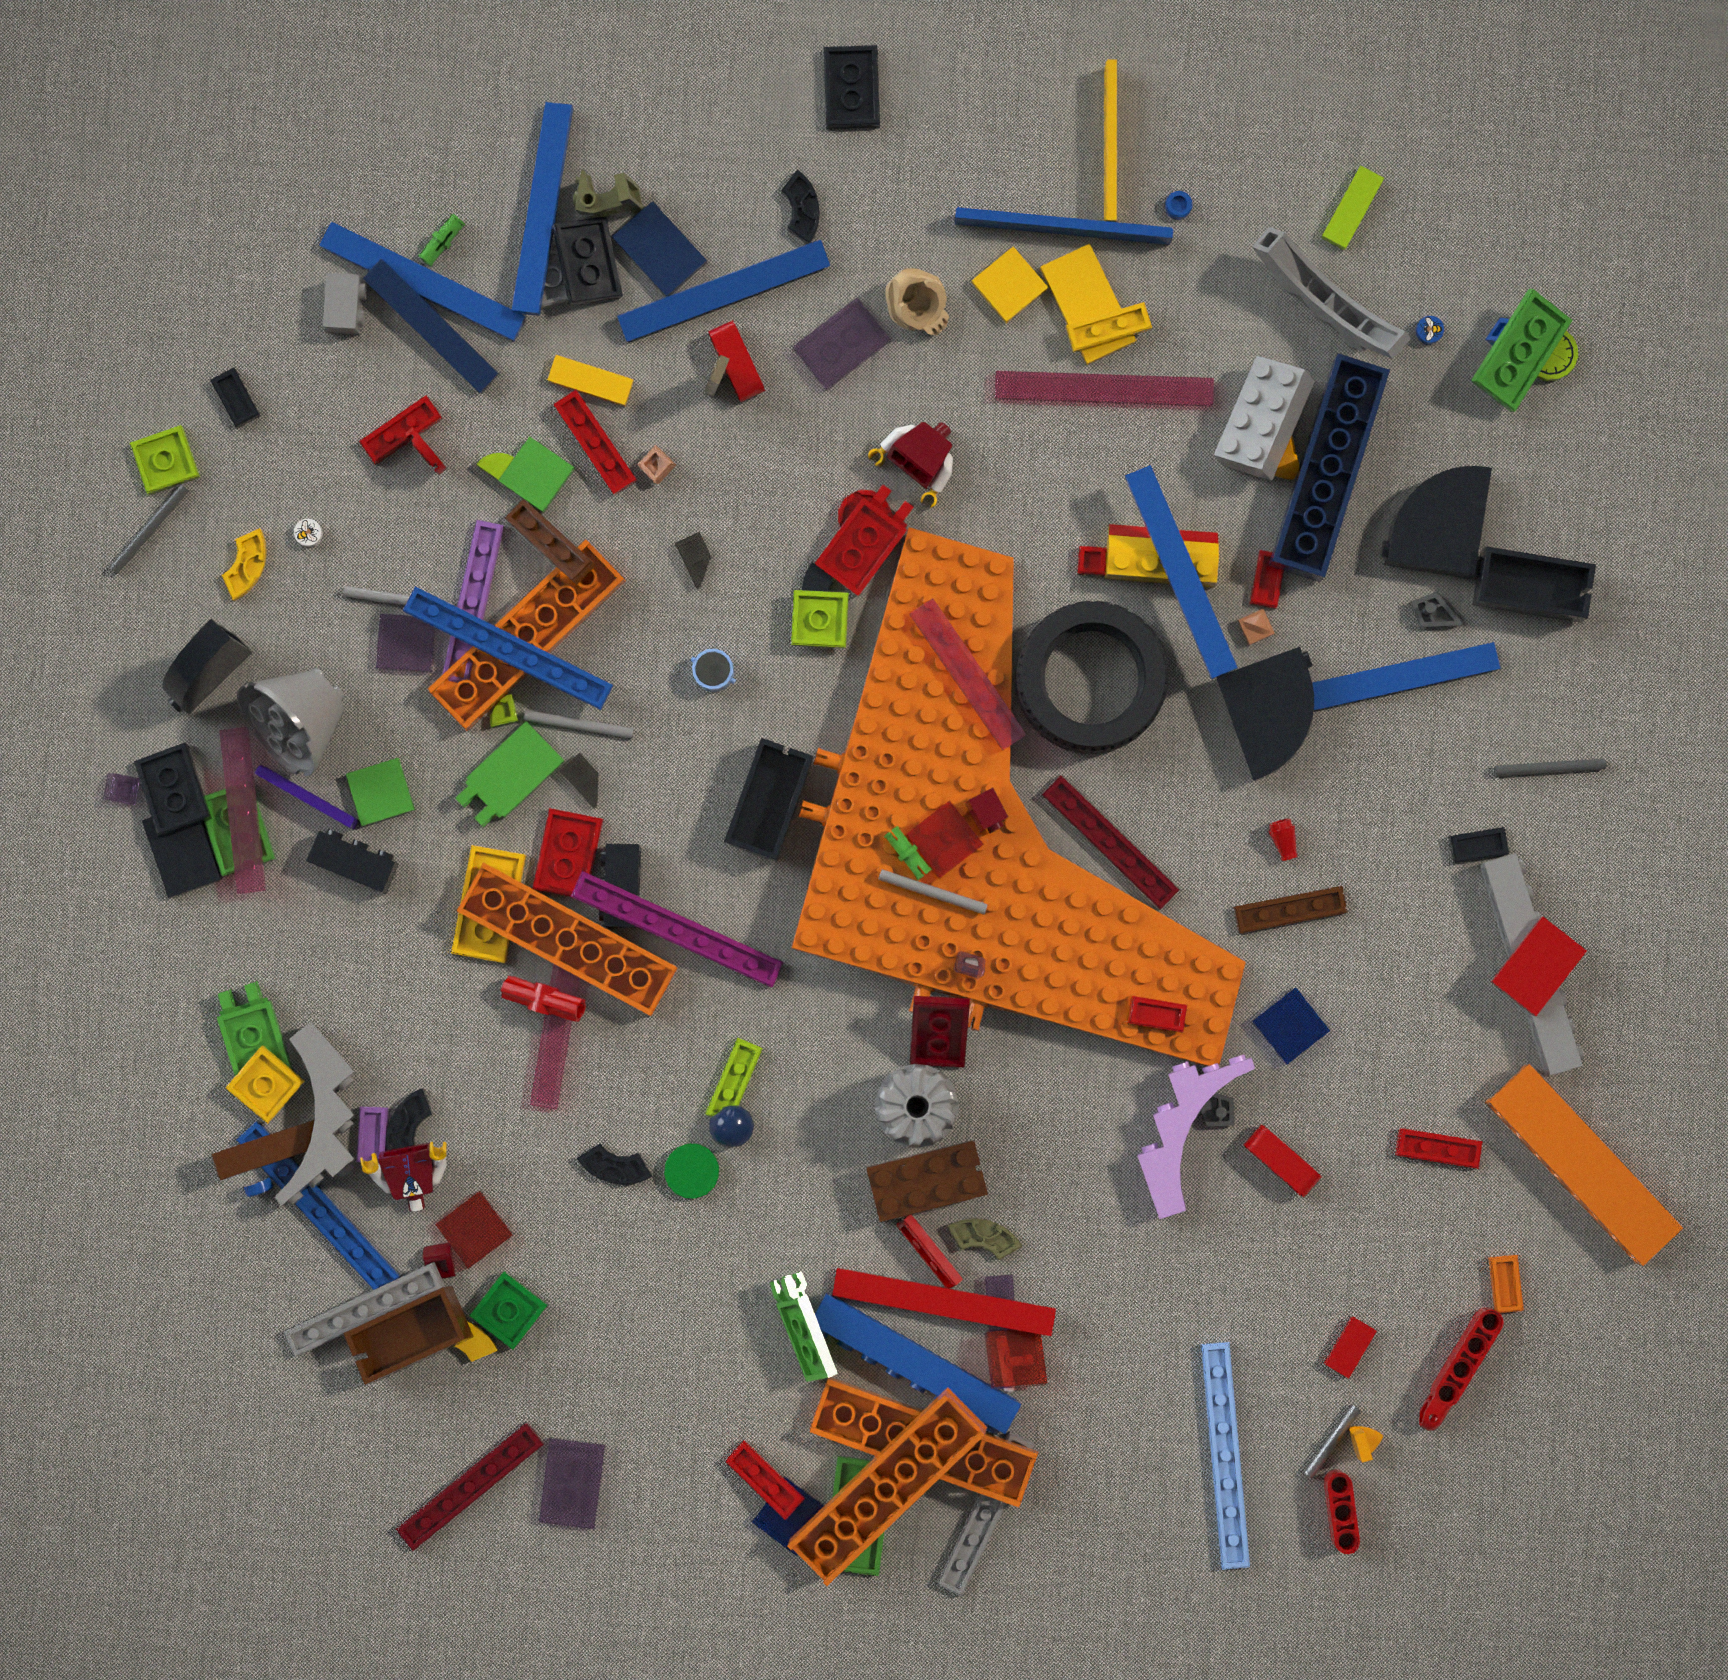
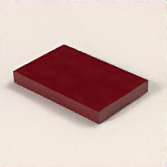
M914 996L909 1065L919 1064L965 1068L970 1007L969 998Z

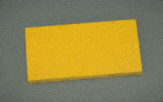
M1090 243L1040 267L1067 325L1121 309ZM1132 335L1080 352L1086 365H1089L1136 343L1137 340Z
M471 845L461 902L483 862L522 882L526 855ZM458 913L451 953L506 963L510 940Z

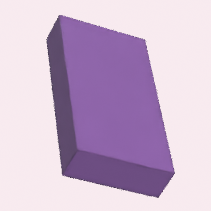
M359 1107L356 1162H361V1157L365 1161H371L372 1153L377 1155L378 1160L380 1152L386 1151L389 1108Z

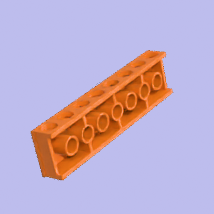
M584 540L577 548L592 560L596 566L577 585L556 567L495 626L551 653L622 586L626 580L587 540ZM472 646L428 690L459 724L468 731L528 674ZM469 660L473 661L469 680H462L458 683L449 681L453 676L464 678L467 662Z
M484 862L457 909V912L650 1016H652L677 970V967Z
M1530 1064L1524 1065L1498 1092L1485 1101L1491 1110L1636 1264L1644 1266L1683 1229L1675 1218Z
M829 1377L815 1412L810 1433L876 1456L923 1410ZM985 1432V1436L940 1479L1019 1508L1039 1451Z
M947 1387L789 1539L787 1547L790 1550L793 1549L824 1580L823 1583L828 1586L985 1436L987 1426Z

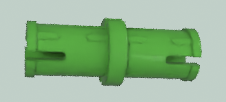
M451 214L439 231L433 232L431 235L433 238L421 253L418 254V257L432 267L445 248L449 249L451 247L450 242L465 226V223L456 215Z
M896 826L891 831L898 840H896L891 832H888L884 838L888 840L899 854L898 859L901 862L904 861L916 876V879L919 880L924 874L918 866L925 874L932 869L916 851L918 849L915 844L912 846L899 829V826Z

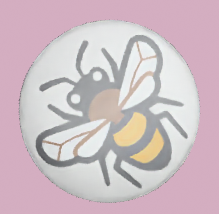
M303 519L296 524L294 536L302 546L314 547L321 541L323 531L315 520Z

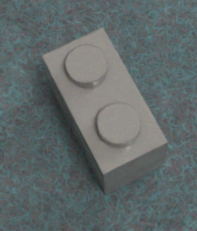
M326 273L323 328L327 333L360 335V327L365 326V310H361L362 300L367 298V284L363 283L360 275Z

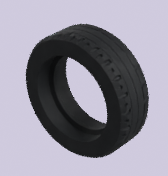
M1076 602L1050 613L1030 633L1022 648L1016 669L1017 696L1019 697L1022 711L1029 723L1050 743L1075 753H1106L1122 748L1137 739L1156 718L1163 705L1168 688L1167 659L1164 656L1165 652L1160 641L1156 638L1157 635L1135 613H1131L1128 609L1117 604L1112 605L1109 602ZM1081 632H1101L1115 637L1129 649L1137 665L1138 688L1132 703L1121 715L1105 723L1084 724L1069 719L1054 706L1046 690L1045 669L1051 653L1063 640Z

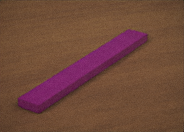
M583 871L570 896L770 988L773 987L783 965L782 961Z

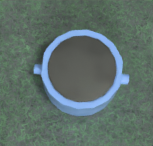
M706 649L699 653L696 658H691V662H693V676L697 684L704 690L719 692L727 688L730 683L735 684L736 679L733 678L734 666L730 657L725 652L718 649Z

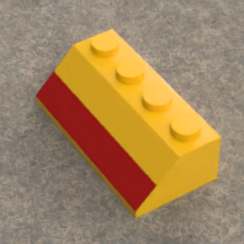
M1109 524L1105 579L1170 584L1146 527ZM1179 530L1202 586L1214 587L1217 583L1219 563L1218 533Z

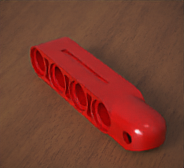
M1486 1307L1479 1309L1474 1314L1430 1388V1394L1420 1409V1427L1427 1431L1436 1430L1442 1424L1452 1406L1459 1401L1502 1330L1504 1321L1498 1311ZM1487 1314L1494 1316L1495 1322L1490 1328H1485L1482 1324L1483 1317ZM1472 1338H1478L1480 1341V1347L1475 1352H1470L1468 1349V1343ZM1463 1361L1466 1365V1370L1462 1375L1456 1376L1453 1371L1454 1365ZM1445 1385H1449L1451 1388L1450 1397L1441 1400L1439 1397L1440 1389Z

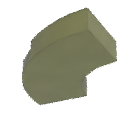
M970 1218L947 1225L960 1250L969 1247H981L992 1252L998 1260H1001L1022 1247V1244L1013 1233L1002 1225L990 1220Z

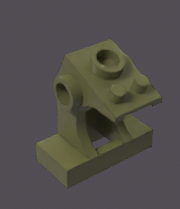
M581 170L580 177H576L575 183L579 184L578 191L576 190L574 193L573 205L575 210L582 216L591 218L610 217L628 211L635 214L644 208L639 185L624 172L614 175V187L610 191L601 194L595 192L592 177L585 170Z

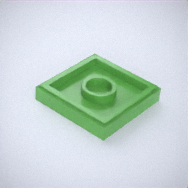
M529 437L498 481L544 513L575 468Z
M400 758L391 759L346 774L362 827L415 811Z

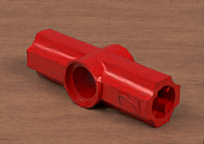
M508 975L501 988V998L528 1006L527 1009L550 1016L553 1014L575 1022H579L585 1013L586 999L560 992L559 988L539 982L532 983Z

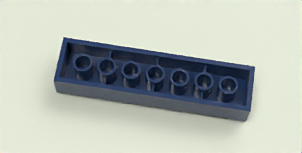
M1339 353L1334 358L1268 566L1317 582H1321L1325 578L1390 369Z

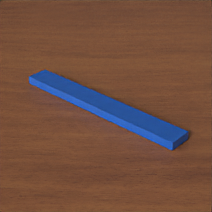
M545 102L512 304L513 313L540 316L553 238L552 225L556 220L573 114V106L570 104Z
M962 207L956 208L954 223L955 225L1170 245L1173 239L1172 227Z
M332 221L319 244L320 248L367 271H370L380 259H383L422 298L515 342L526 320V316L513 313L512 309Z
M820 239L617 315V318L628 342L829 267L830 263Z
M1151 465L1125 475V480L1210 678L1214 679L1237 669L1236 662Z
M416 586L403 609V612L599 710H602L613 688L612 684Z
M1487 643L1312 682L1315 702L1314 711L1499 670L1501 668L1495 643Z
M256 1121L236 1140L239 1144L270 1135V1133L259 1121ZM290 1157L261 1168L283 1189L292 1179L300 1165ZM309 1185L301 1192L303 1197L295 1205L373 1290L401 1277L318 1185L314 1188Z

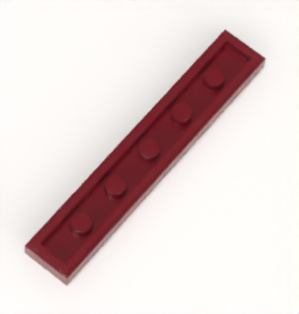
M1062 775L1042 794L1072 826L1159 910L1179 891L1154 864Z
M526 1422L395 1530L410 1549L414 1551L545 1443L530 1424Z

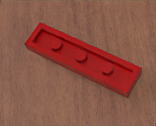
M574 390L553 404L614 496L637 481L577 390Z

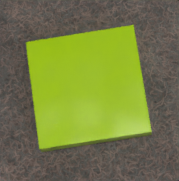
M182 425L130 442L148 495L201 478Z
M794 590L791 646L846 649L849 593Z

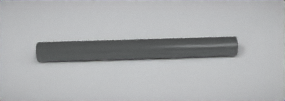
M181 484L110 565L113 571L118 574L189 490Z
M1601 758L1497 765L1494 767V773L1497 777L1606 769V760Z

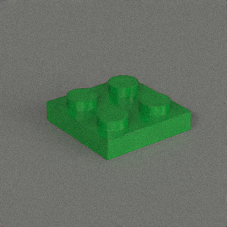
M503 1271L469 1316L514 1350L548 1304L506 1271Z

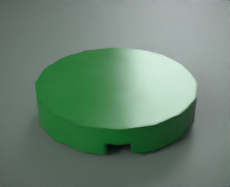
M688 1143L677 1147L669 1155L665 1163L664 1176L668 1186L675 1194L684 1198L696 1199L708 1194L715 1187L719 1178L720 1166L716 1156L709 1148L700 1144Z

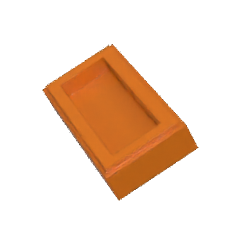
M1518 1255L1488 1257L1494 1310L1499 1313L1524 1311Z

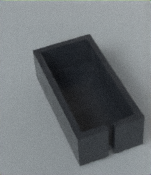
M1487 546L1480 552L1472 605L1581 623L1588 619L1592 594L1586 592L1593 589L1596 564Z
M761 738L724 843L777 862L814 757L793 748H789L788 755L784 754V745Z

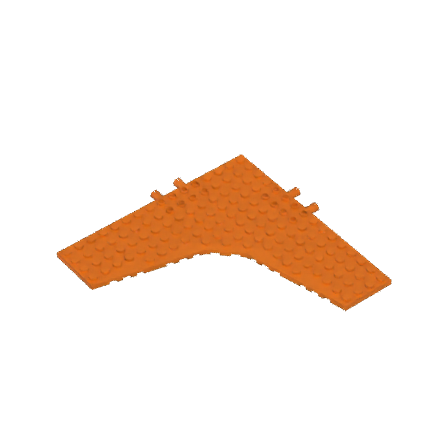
M908 527L845 752L840 755L818 748L813 765L837 770L838 777L830 805L823 807L803 800L799 813V818L802 817L820 822L824 828L791 949L864 969L898 982L912 985L915 988V992L908 1010L913 1013L914 996H930L931 992H937L955 998H969L968 1028L971 1026V1030L979 1031L984 1007H990L1052 1022L1200 1065L1210 1066L1216 1063L1220 1065L1246 962L1048 849L1010 782L1014 558ZM994 788L1008 818L1003 821L1004 827L991 834L988 830L980 833L965 803L969 799ZM896 826H899V829L912 846L914 844L917 846L918 849L916 851L932 869L925 874L918 866L924 874L919 880L916 879V876L906 863L898 859L899 854L888 840L884 838L888 832H891L896 840H898L891 831ZM881 869L986 903L987 909L985 914L983 915L880 881L878 878ZM965 958H977L979 966L964 962ZM1131 996L1187 1005L1184 1032L1179 1033L1127 1024Z

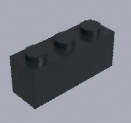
M328 829L326 833L318 831L306 859L307 862L387 894L399 863L392 861L394 855L380 849L377 854L367 850L369 845L355 839L350 844L342 840L343 834Z
M606 843V850H601V866H605V877H600V879L640 897L641 845ZM599 910V921H604V927L638 928Z

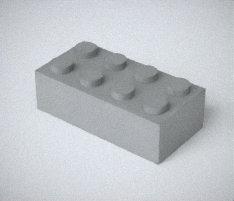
M1256 356L1214 453V456L1223 466L1270 481L1273 480L1315 382L1308 372L1299 367Z

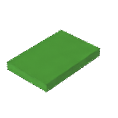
M251 781L205 795L212 819L205 821V825L223 877L276 860Z

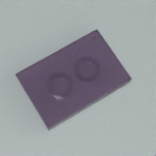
M856 298L793 346V350L827 391L890 343L891 339L860 300Z
M550 1437L539 1517L540 1523L595 1529L606 1444Z

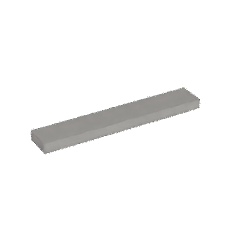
M433 1262L292 1327L283 1333L294 1357H297L344 1335L343 1333L445 1287V1284Z
M1009 1431L1005 1439L1031 1449L1035 1445V1443ZM979 1493L938 1578L937 1585L962 1597L1007 1503Z

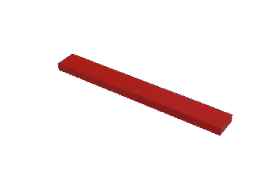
M837 1268L832 1296L1051 1337L1056 1308L843 1268Z

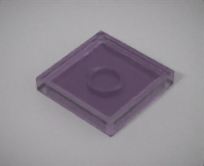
M380 614L376 668L382 670L432 672L435 627L410 615Z

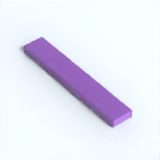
M476 520L457 607L484 620L504 526ZM451 636L442 675L472 646ZM469 660L467 662L464 678L453 676L449 681L458 683L462 680H469L473 661Z

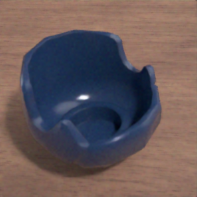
M725 1106L710 1119L709 1132L713 1140L724 1147H740L753 1134L754 1121L749 1111L741 1106Z

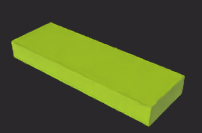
M1360 165L1321 238L1345 251L1384 177Z
M737 1037L705 1113L706 1115L712 1117L725 1106H739L763 1050L762 1047Z

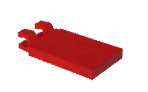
M884 484L873 498L867 496V498L863 497L814 563L857 596L861 594L906 533L907 524L904 520L914 508L907 501H904L894 515L883 507L882 504L892 492Z

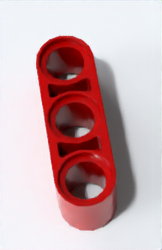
M732 320L708 331L718 356L722 355L729 358L725 371L740 403L765 392L763 383L734 321Z
M1262 1124L1243 1144L1248 1151L1303 1198L1322 1178L1315 1169Z
M1333 1469L1327 1472L1324 1477L1330 1537L1332 1544L1339 1552L1352 1554L1360 1546L1353 1483L1345 1472ZM1336 1477H1343L1345 1481L1343 1488L1340 1490H1333L1331 1487V1483ZM1340 1505H1347L1348 1513L1344 1518H1337L1335 1516V1510ZM1344 1533H1350L1352 1536L1351 1543L1347 1546H1340V1536Z

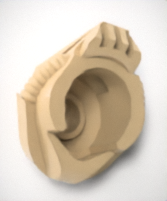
M905 268L888 283L885 296L890 319L897 323L898 326L900 325V327L906 330L909 329V331L924 330L928 334L936 336L947 327L949 315L944 310L947 296L939 277L920 269Z

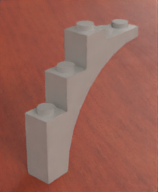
M1269 227L1252 246L1285 291L1300 296L1316 318L1332 324L1348 346L1363 352L1370 349L1393 359L1411 339L1406 331L1374 315L1338 288L1311 263L1286 232Z
M311 1021L289 1039L302 1057L310 1075L315 1098V1122L311 1142L303 1162L288 1184L275 1196V1199L283 1207L286 1204H289L290 1207L303 1197L301 1192L309 1185L314 1188L325 1179L323 1175L325 1171H328L333 1178L338 1175L340 1178H343L354 1168L352 1163L356 1161L334 1136L337 1132L341 1135L354 1125L352 1122L355 1118L354 1114L337 1096L335 1091L338 1088L340 1091H343L354 1082L351 1077L355 1075V1072Z

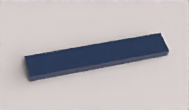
M380 259L362 278L479 393L482 394L500 374L383 259Z

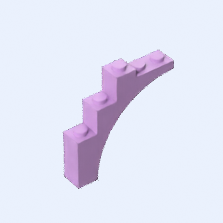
M1242 1054L1228 1059L1229 1065L1219 1068L1218 1063L1204 1067L1202 1068L1203 1074L1198 1075L1196 1066H1189L1188 1061L1172 1066L1174 1072L1168 1075L1179 1105L1174 1106L1173 1102L1157 1107L1158 1112L1154 1113L1153 1117L1163 1146L1158 1147L1157 1142L1142 1147L1143 1152L1138 1154V1159L1159 1219L1186 1211L1181 1189L1180 1164L1183 1145L1191 1124L1203 1105L1217 1090L1234 1078L1255 1069L1251 1057L1246 1059L1245 1055Z

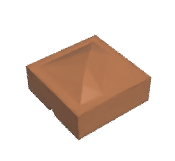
M657 445L637 464L656 484H659L676 466Z
M1264 609L1237 621L1249 646L1275 634Z

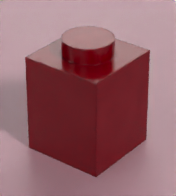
M994 788L969 799L965 803L980 833L988 830L991 834L1004 827L1003 821L1008 818V815Z

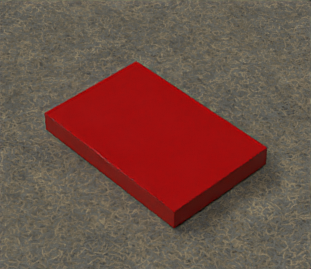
M549 808L532 889L570 897L581 872L583 871L590 875L593 873L604 819Z
M1542 916L1491 980V983L1535 1017L1587 950Z

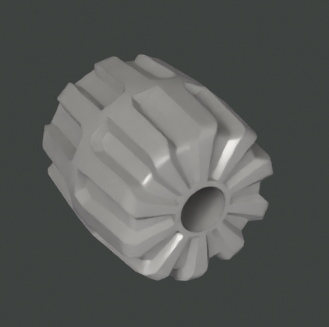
M919 1064L903 1066L890 1073L878 1090L875 1104L877 1120L884 1133L894 1142L913 1148L932 1146L944 1139L956 1122L959 1107L957 1093L951 1081L941 1071L928 1065ZM916 1097L921 1098L925 1105L923 1111L918 1114L912 1113L908 1107L909 1101Z

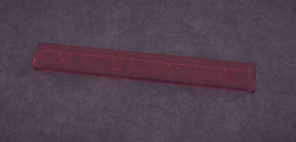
M996 371L995 400L1213 406L1214 378Z

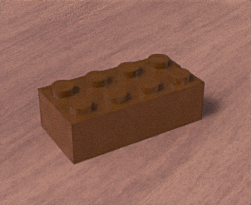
M969 1140L867 1166L866 1169L879 1221L883 1222L988 1195L983 1172L981 1169L976 1170L975 1166L980 1165L975 1141Z
M453 1286L442 1287L343 1333L352 1356L367 1353L368 1358L355 1361L364 1385L378 1382L474 1337Z

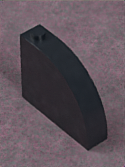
M1483 466L1456 467L1440 472L1419 485L1398 509L1390 527L1388 540L1383 541L1381 557H1385L1384 565L1471 579L1475 576L1492 468Z
M210 619L186 644L169 667L162 683L163 691L170 697L168 703L179 713L183 710L191 714L252 654L251 650L234 633L213 619Z
M1300 647L1216 677L1253 781L1265 778L1286 765L1301 748L1311 728L1315 702L1313 683L1308 668L1313 665L1308 651L1302 652Z

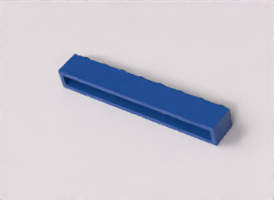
M826 1292L815 1312V1317L824 1338H827L828 1335L838 1339L837 1345L849 1352L853 1348L863 1353L861 1358L874 1366L879 1362L887 1367L885 1372L899 1380L903 1376L911 1381L910 1386L917 1391L924 1393L928 1390L935 1394L934 1400L948 1387L987 1426L986 1430L997 1435L999 1431L1006 1434L1021 1407V1402L832 1296L828 1292Z

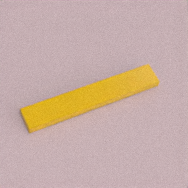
M1107 59L1104 67V221L1109 222L1117 221V59Z

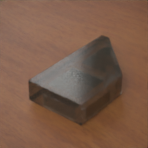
M699 531L675 543L696 589L701 588L712 558Z
M578 753L560 772L595 809L598 806L599 773L581 753Z

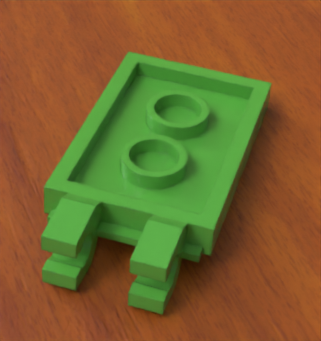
M526 721L466 777L468 780L465 783L468 787L455 799L465 808L478 796L487 805L475 817L484 828L496 816L506 818L565 761Z
M258 981L244 985L249 1003L236 1006L232 989L218 993L223 1011H220V1016L216 1018L234 1075L236 1076L262 1045L293 1070L272 1001H269L268 997H262Z
M802 1272L793 1274V1279L791 1275L781 1277L780 1281L783 1290L780 1288L779 1279L770 1282L774 1299L778 1302L776 1306L806 1382L829 1378L838 1374L807 1294L804 1292L807 1282Z

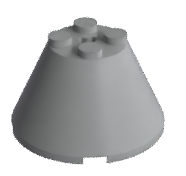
M314 668L311 671L248 682L242 685L237 692L239 709L243 718L247 719L249 717L256 730L252 734L273 759L296 775L304 772L305 777L314 773L344 713L341 700L345 697L342 690L336 685L332 686L318 668Z

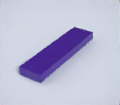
M259 765L254 773L353 830L359 822L355 817L263 765Z

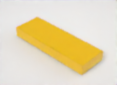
M1145 302L1066 325L1065 328L1073 353L1152 330V325Z
M555 355L547 379L549 383L577 390L578 392L626 407L634 380L559 355Z

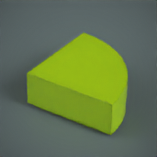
M492 453L483 457L476 465L499 480L514 457L505 453Z
M512 694L503 697L494 707L490 716L492 728L519 722Z

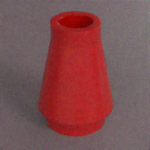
M1286 818L1270 823V830L1268 832L1282 861L1298 857L1295 824L1291 823V819Z

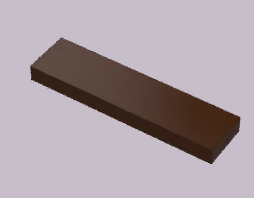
M523 499L505 517L511 526L576 585L596 566L592 560L526 500Z
M1343 886L1233 907L1239 934L1348 913Z
M315 1120L212 1153L211 1157L219 1181L307 1152Z

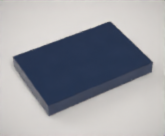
M653 201L612 236L613 240L665 297L673 294L707 263L703 255Z

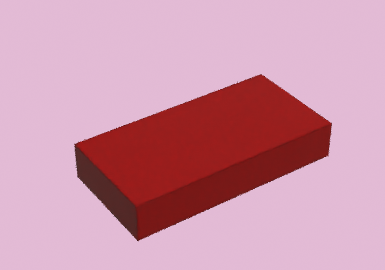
M1259 550L1249 604L1277 609L1284 570L1268 566L1272 552Z
M1131 996L1127 1024L1183 1033L1187 1005Z
M1351 1316L1324 1364L1349 1379L1377 1330Z

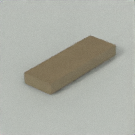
M722 355L718 356L704 390L706 395L714 397L729 358Z

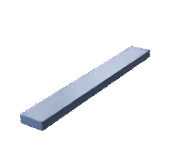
M1229 1342L1201 1344L1221 1568L1222 1570L1250 1567L1230 1344Z

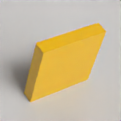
M1014 246L971 281L1006 324L1048 290V286Z
M262 1045L227 1085L226 1089L268 1124L305 1080Z

